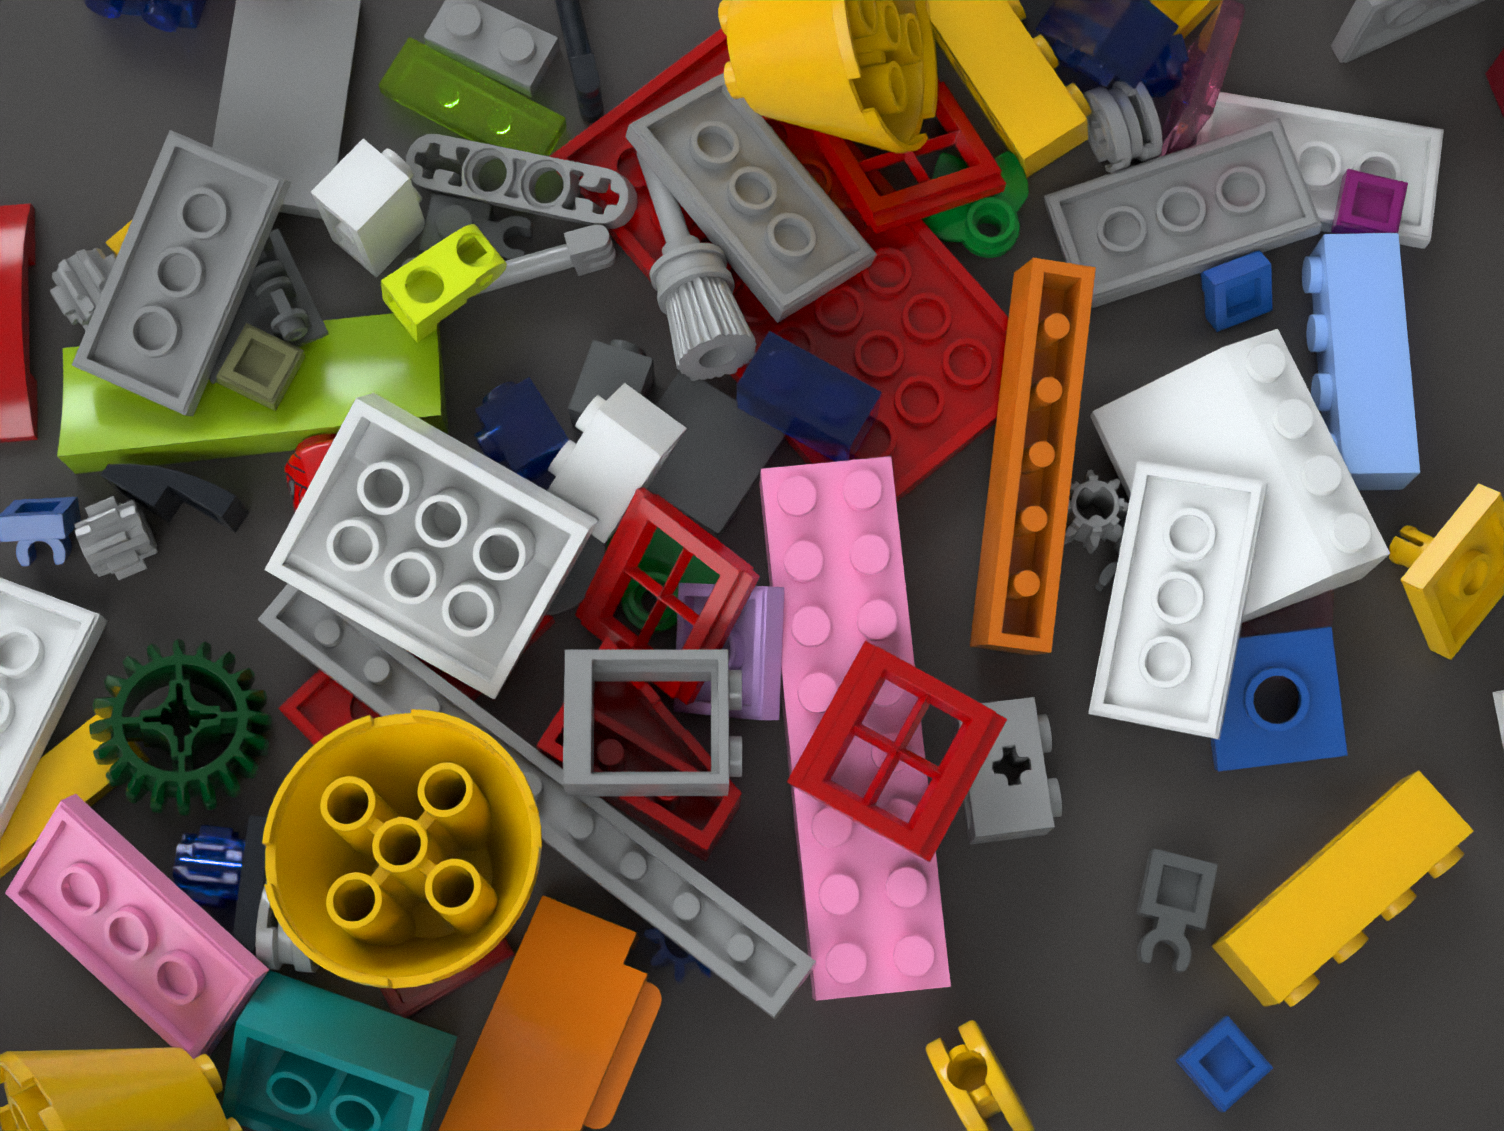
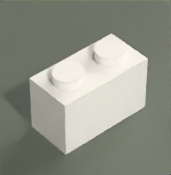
M362 139L311 191V195L332 240L377 278L423 231L425 220L419 206L422 197L413 187L410 180L414 176L411 168L391 149L386 148L380 153L365 139Z
M626 383L607 401L597 395L590 402L575 427L583 432L577 444L569 440L548 468V471L556 477L547 491L598 519L599 521L592 535L603 543L617 530L636 489L642 487L647 489L687 429Z

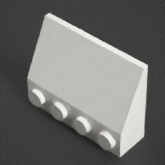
M1278 329L1222 347L1094 410L1090 415L1129 500L1137 461L1266 481L1268 483L1242 623L1360 580L1390 554Z
M372 393L355 399L268 562L265 571L481 693L495 699L568 577L599 520L379 395Z

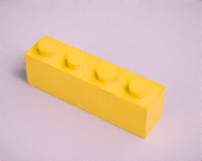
M928 0L930 20L933 24L936 43L1007 150L1017 157L1027 178L1088 140L1086 117L1091 114L1090 106L1080 89L1073 82L1065 87L1054 71V68L1059 66V63L1046 39L1041 34L1032 38L1021 21L1026 18V13L1019 0Z
M1418 770L1399 780L1211 946L1264 1007L1280 1004L1283 1000L1292 1007L1320 984L1321 981L1314 973L1331 957L1340 964L1356 953L1369 940L1362 930L1376 917L1381 915L1386 921H1389L1415 900L1417 895L1410 887L1428 872L1435 879L1455 865L1465 854L1458 845L1474 830Z

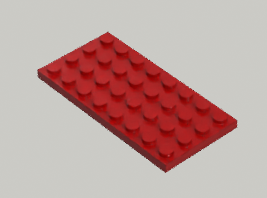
M722 28L549 156L611 169L627 178L634 186L637 194V208L633 217L625 225L607 230L649 281L650 269L663 256L662 248L666 241L637 158V151L625 137L629 124L724 72L725 64L730 61L727 36ZM762 116L877 255L871 266L778 323L727 262L726 269L731 272L735 283L732 294L757 344L755 347L757 356L750 359L749 363L743 364V367L737 368V372L730 375L769 421L781 429L785 434L787 442L806 464L891 456L896 502H898L996 423L1009 317L922 219L876 234L872 227L868 228L814 140L812 129ZM844 139L858 162L867 159L851 140ZM878 170L866 174L879 197L896 191ZM609 184L606 193L588 191L580 186L579 198L588 199L602 207V214H604L607 205H617L619 201V195L611 190V184ZM679 203L689 234L697 237L700 243L712 244Z

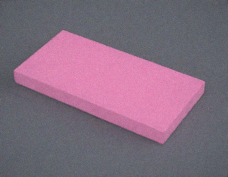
M77 794L60 801L5 892L9 898L171 1047L184 1049L193 1059L204 1053L209 1057L211 1056L269 971L261 961Z

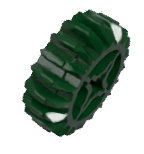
M178 638L173 642L172 656L162 657L160 648L151 643L147 647L149 663L144 666L137 659L127 656L123 660V667L128 676L127 680L117 675H107L104 680L105 688L113 697L94 699L92 705L94 713L104 719L90 724L89 732L93 740L104 742L93 751L96 763L98 765L113 764L106 773L107 782L112 787L131 780L125 792L129 802L135 804L150 791L152 792L150 801L152 812L161 813L165 809L169 797L177 798L178 812L180 815L186 816L191 811L190 798L201 796L205 808L213 810L217 807L214 790L218 787H221L227 795L233 798L240 794V784L234 775L235 773L252 779L259 773L258 764L250 756L259 757L268 754L269 741L258 734L272 729V717L270 714L259 711L267 704L265 690H249L255 682V673L250 668H246L232 674L236 664L234 654L230 651L226 652L214 663L211 661V644L206 641L202 642L198 646L195 656L186 654L185 643ZM191 684L200 685L216 692L230 705L233 712H221L220 706H206L197 702L191 695ZM169 686L168 696L161 705L148 710H140L139 717H131L143 699L154 691ZM184 702L185 716L189 718L190 734L184 736L185 750L181 753L178 737L174 735L173 720L179 718V703ZM234 736L222 755L212 763L194 770L195 757L202 748L207 745L222 743L223 737ZM143 741L144 747H156L166 751L172 758L173 772L164 771L147 764L133 752L128 742Z

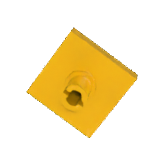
M1481 484L1474 488L1435 538L1418 531L1416 527L1406 525L1399 532L1409 542L1395 536L1389 546V559L1391 562L1409 568L1400 580L1429 649L1452 660L1504 595V501L1500 492Z

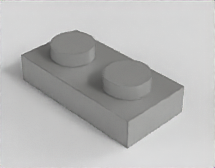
M445 0L424 35L428 49L530 97L535 93L560 49L558 37L479 0Z

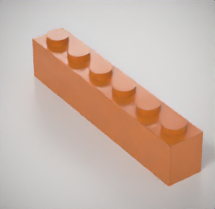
M1033 257L1014 272L970 647L1025 655L1052 652L1096 267Z

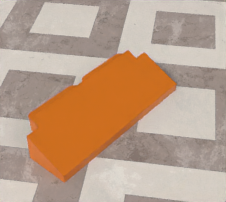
M542 895L438 1131H583L585 1126L592 1129H602L608 1126L613 1120L662 1004V996L659 989L647 982L648 974L624 964L630 949L634 950L639 940L637 932Z

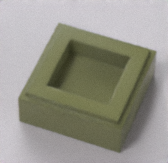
M246 323L216 376L219 384L276 411L305 359L304 350Z

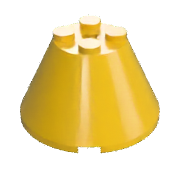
M722 0L720 2L718 17L721 28L727 36L730 61L724 67V80L727 90L733 99L744 98L750 108L761 116L895 153L916 151L926 143L928 139L927 134L919 133L923 119L935 117L938 88L933 24L930 20L928 0Z
M411 709V713L392 714L374 719L371 715L365 716L336 729L316 743L294 765L281 784L270 807L264 827L262 844L266 846L265 869L267 884H264L273 913L283 931L294 945L325 970L358 984L381 988L416 987L440 981L467 969L494 949L510 932L526 907L536 883L542 850L541 823L534 794L526 777L510 754L489 734L473 724L445 713Z
M172 1047L7 1051L0 1054V1084L4 1083L8 1101L7 1105L0 1107V1127L2 1131H243L233 1117L226 1119L215 1095L223 1089L221 1078L214 1063L205 1053L193 1059L184 1049Z

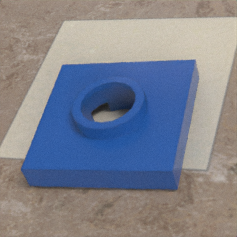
M1324 626L1239 637L1220 740L1210 738L1214 770L1219 772L1348 756L1332 627ZM1272 676H1284L1292 680L1299 694L1297 706L1299 709L1296 715L1289 721L1281 724L1269 723L1263 720L1256 712L1253 703L1254 693L1258 685L1266 678Z

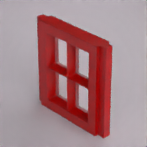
M938 79L935 116L947 134L927 140L916 151L907 153L888 152L858 162L844 138L812 130L813 138L866 225L868 228L872 227L875 234L1004 192L1006 182L1001 176L1002 170L944 81L940 82ZM955 146L969 168L930 180L917 157ZM905 161L918 184L879 197L866 174Z
M645 487L637 488L575 616L581 620V625L602 642L608 636L619 650H655L648 642L666 607L669 606L693 625L681 650L722 649L760 576L753 571L754 567L659 494H653ZM657 527L683 546L664 587L637 567ZM693 555L720 575L700 615L673 595ZM631 578L635 579L657 597L639 636L613 616ZM705 681L652 682L673 699L678 698L685 705L694 703Z
M865 640L786 783L913 855L930 862L1007 719L997 714L996 711ZM885 680L918 697L895 741L862 724ZM930 704L963 722L939 766L906 749ZM854 736L888 753L864 798L831 780ZM899 760L932 778L908 823L875 805Z

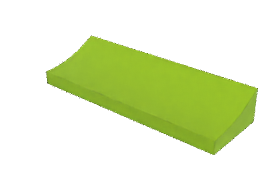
M394 313L323 320L329 335L299 347L304 350L305 359L276 411L218 382L212 384L210 379H208L193 417L183 415L72 366L79 346L63 348V407L57 457L75 474L103 471L108 464L153 466L293 451L299 443L312 436L337 434L355 399L372 393L379 395L440 431L449 434L439 323H437L435 331L417 343Z

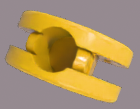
M970 1020L958 1027L965 1044L958 1045L951 1051H949L941 1037L926 1045L929 1060L967 1131H993L988 1118L1001 1111L1013 1131H1035L1023 1103L976 1021Z

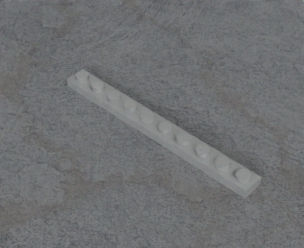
M290 584L284 587L257 619L270 632L381 717L392 714L411 713V709L429 710L460 718L489 734L515 760L529 783L539 811L542 841L775 1020L817 965L814 959L599 796H566L563 786L562 768L402 647Z

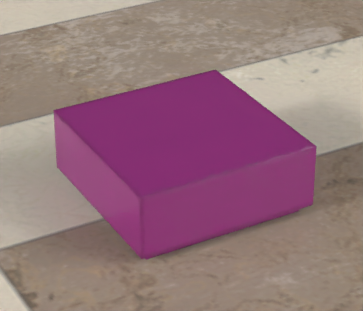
M1347 169L1342 177L1331 233H1398L1408 183Z

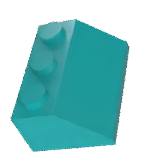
M269 970L236 1021L222 1110L226 1119L233 1117L239 1125L256 1131H429L447 1084L457 1036Z

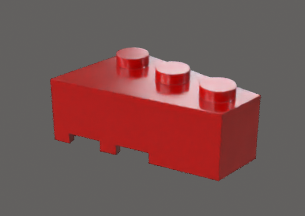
M606 636L598 650H619V648ZM595 681L594 772H711V756L689 730H685L672 715L648 682ZM564 703L536 745L539 752L562 769ZM729 779L728 796L599 797L706 862L738 811L742 793Z

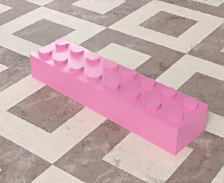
M891 456L764 468L760 472L759 486L770 587H784L780 688L789 775H791L865 640L915 667ZM885 680L862 724L895 741L918 697ZM920 722L906 749L925 759L922 725ZM854 736L831 780L864 798L888 753ZM899 760L875 805L908 823L928 787L927 775ZM791 786L808 956L814 959L817 964L810 973L813 999L818 1001L951 987L936 852L932 860L927 862Z

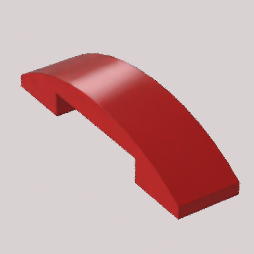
M31 203L0 206V443L38 440L37 380L30 374L28 266L36 265L35 208Z

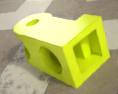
M470 224L455 231L382 279V298L418 343L437 329V323L464 305L468 298L480 293L497 280L505 271L507 263L475 224Z

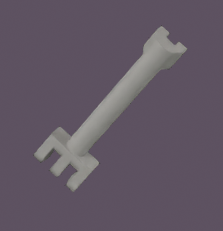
M594 224L564 233L566 244L505 261L507 267L501 276L476 295L575 267L578 276L611 267L616 261L617 254L607 228L601 224ZM416 257L408 258L403 262L402 266H404Z

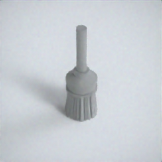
M637 152V158L666 241L662 248L663 256L653 264L649 277L653 288L658 292L657 302L659 308L668 318L676 367L680 370L681 374H686L690 381L712 379L715 376L722 377L724 374H733L737 372V368L743 367V364L749 363L750 359L757 356L755 352L757 344L732 294L735 283L731 272L726 269L727 259L724 251L714 244L700 243L697 237L689 234L679 202Z

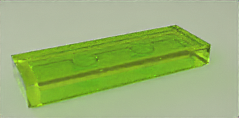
M411 37L407 39L378 84L382 95L470 141L549 156L567 127L565 117Z

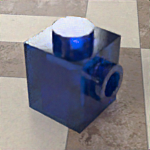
M530 377L518 384L509 381L495 387L483 398V404L475 409L482 430L475 433L474 437L486 457L497 463L503 461L507 469L532 482L548 472L550 464L569 441V438Z

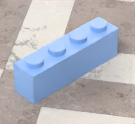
M1399 233L1324 234L1310 256L1304 258L1302 265L1303 290L1305 293H1312L1313 314L1308 318L1306 329L1307 346L1310 352H1317L1318 374H1314L1312 379L1311 396L1318 410L1321 411L1322 418L1358 490H1403L1420 473Z

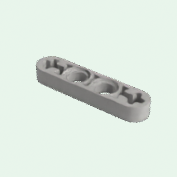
M426 134L419 137L410 146L406 155V163L414 173L411 179L417 185L436 194L489 203L493 206L589 226L601 224L607 229H616L625 225L633 217L637 208V194L634 186L627 178L608 168L440 134ZM440 154L453 163L463 165L462 176L442 169L436 170L433 173L426 169V162L428 158L435 159ZM500 159L504 162L507 169L504 184L495 191L485 192L479 183L481 168L488 161ZM548 171H558L564 181L561 195L551 203H540L535 194V185L538 178ZM609 184H611V190L619 195L617 205H607L604 214H602V207L588 199L579 198L580 186L588 191L606 193Z

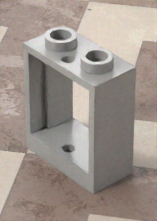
M728 649L565 650L563 786L566 796H728L729 777H742V736H729V710H742V670H728ZM595 681H711V772H594Z

